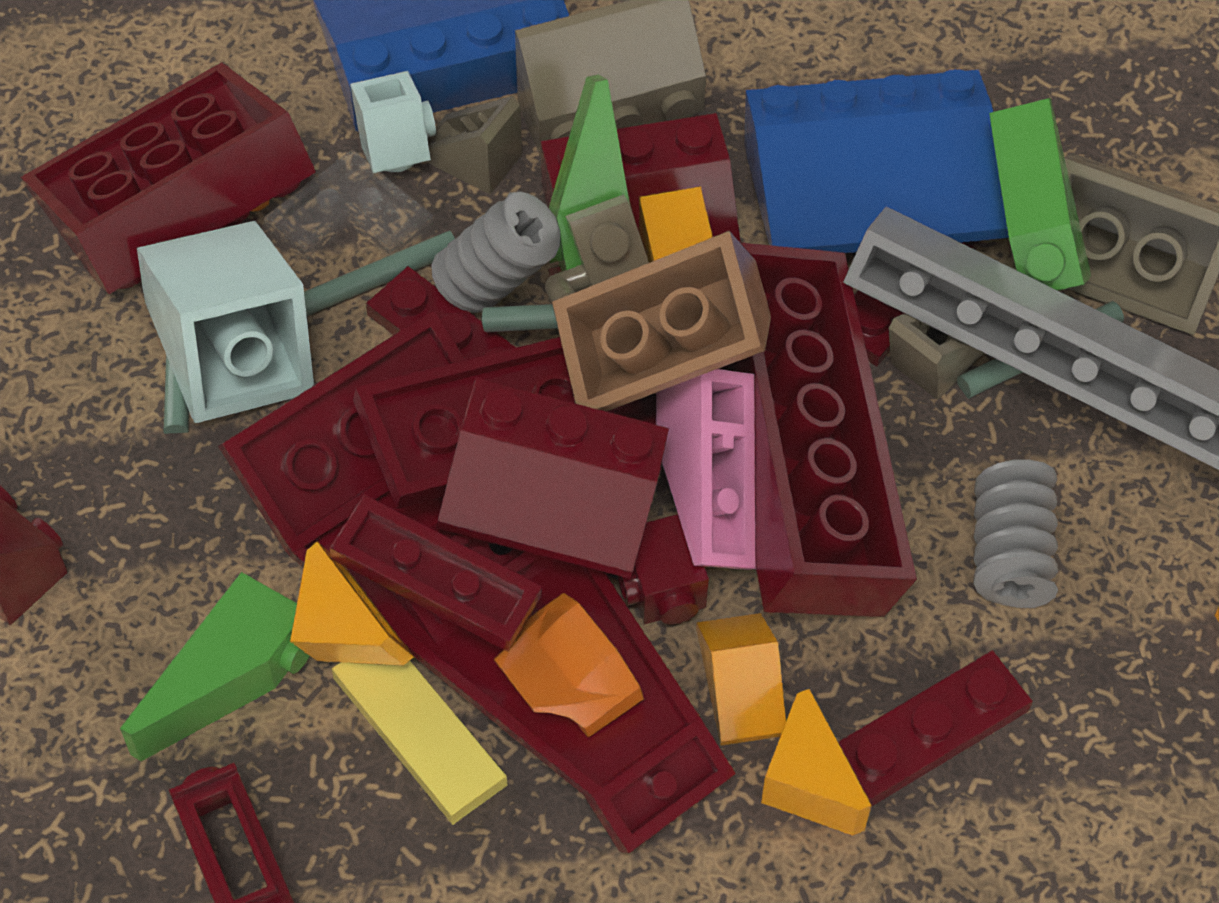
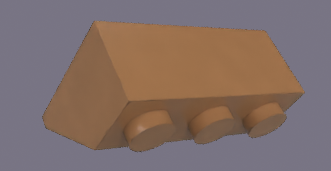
M730 231L552 302L575 402L579 405L606 412L765 351L771 319L756 260Z

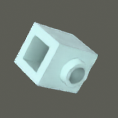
M408 71L350 84L361 146L373 173L381 171L401 172L411 168L416 163L431 160L427 137L436 136L433 112L429 101L421 102V97Z

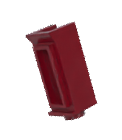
M235 763L222 768L206 767L199 769L187 776L181 785L169 789L178 817L214 903H294ZM230 803L234 807L267 885L236 900H233L199 818Z

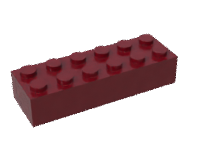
M741 243L756 260L771 315L765 351L719 369L754 374L755 559L764 612L885 617L914 584L917 576L853 287L843 283L849 270L845 253Z

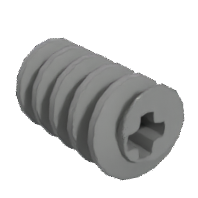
M509 192L504 201H499L491 206L485 214L461 232L460 236L452 240L446 248L435 255L431 268L432 278L438 291L448 302L461 310L477 313L482 312L485 307L495 306L555 257L560 247V229L555 215L546 204L535 196L524 192Z
M1034 460L1005 461L985 469L976 478L974 493L977 500L974 516L977 522L974 529V539L977 545L974 551V563L977 568L975 569L973 584L977 593L993 603L1016 608H1036L1049 603L1057 595L1058 587L1055 582L1050 581L1056 577L1058 572V564L1051 557L1058 548V542L1054 535L1051 534L1055 532L1058 525L1057 517L1051 512L1057 504V495L1052 490L1057 482V474L1053 467L1044 462Z

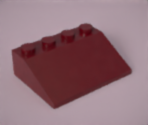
M221 62L21 176V179L88 273L108 294H111L117 289H127L142 281L137 253L138 247L238 225L249 216L251 210L272 198H280L295 191L301 181L316 173V170L289 112Z

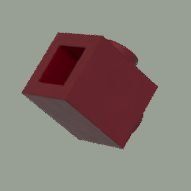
M678 514L646 522L631 578L617 575L622 598L626 606L637 603L644 625L660 620L668 625L685 622L707 606L709 578L705 567L694 566Z

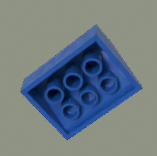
M313 0L355 131H358L350 84L408 71L421 97V102L429 101L433 113L517 93L515 30L570 16L564 0Z
M955 69L935 74L890 75L878 79L856 81L833 80L822 84L799 86L775 85L765 89L746 90L744 145L769 245L843 253L857 252L867 229L886 206L958 242L1009 238L989 113L993 112V108L979 70L963 71Z

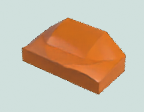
M565 593L532 615L526 621L509 652L503 650L493 659L534 712L553 713L571 718L587 737H590L644 699L641 687L617 649L582 606Z

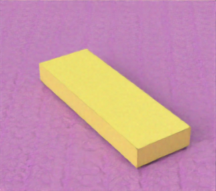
M411 661L404 666L341 662L332 668L333 679L452 825L507 786V776Z

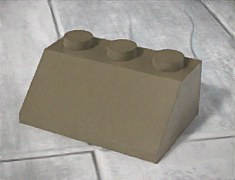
M628 0L515 30L518 102L520 104V111L540 156L541 141L570 136L587 76L599 74L608 79L616 129L688 118L704 111L706 73L689 0Z
M1075 153L1064 157L1091 271V277L1084 285L1067 289L1104 303L1114 301L1123 310L1195 335L1219 276V205Z

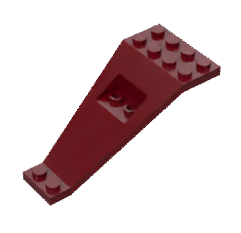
M435 310L427 313L218 445L288 556L303 568L306 552L316 542L330 552V547L365 494L541 585V597L529 618L563 593L582 606L617 649L641 687L644 698L590 737H587L571 718L553 713L534 712L493 660L504 649L347 568L415 659L584 795L619 852L629 854L736 774L701 717L605 572L507 546L501 555H497L490 549L488 541L438 529L436 526L444 497L399 509L396 508L353 398L355 388L358 386L465 360Z

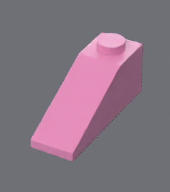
M716 369L656 392V425L669 428L662 463L694 566L751 570L756 569L754 374Z

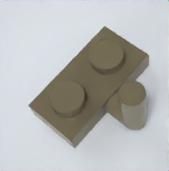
M624 194L565 216L581 265L550 276L545 283V290L551 302L649 263L629 201Z

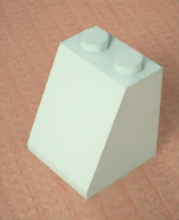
M256 221L137 248L144 300L185 403L195 423L292 399L314 385L303 283Z

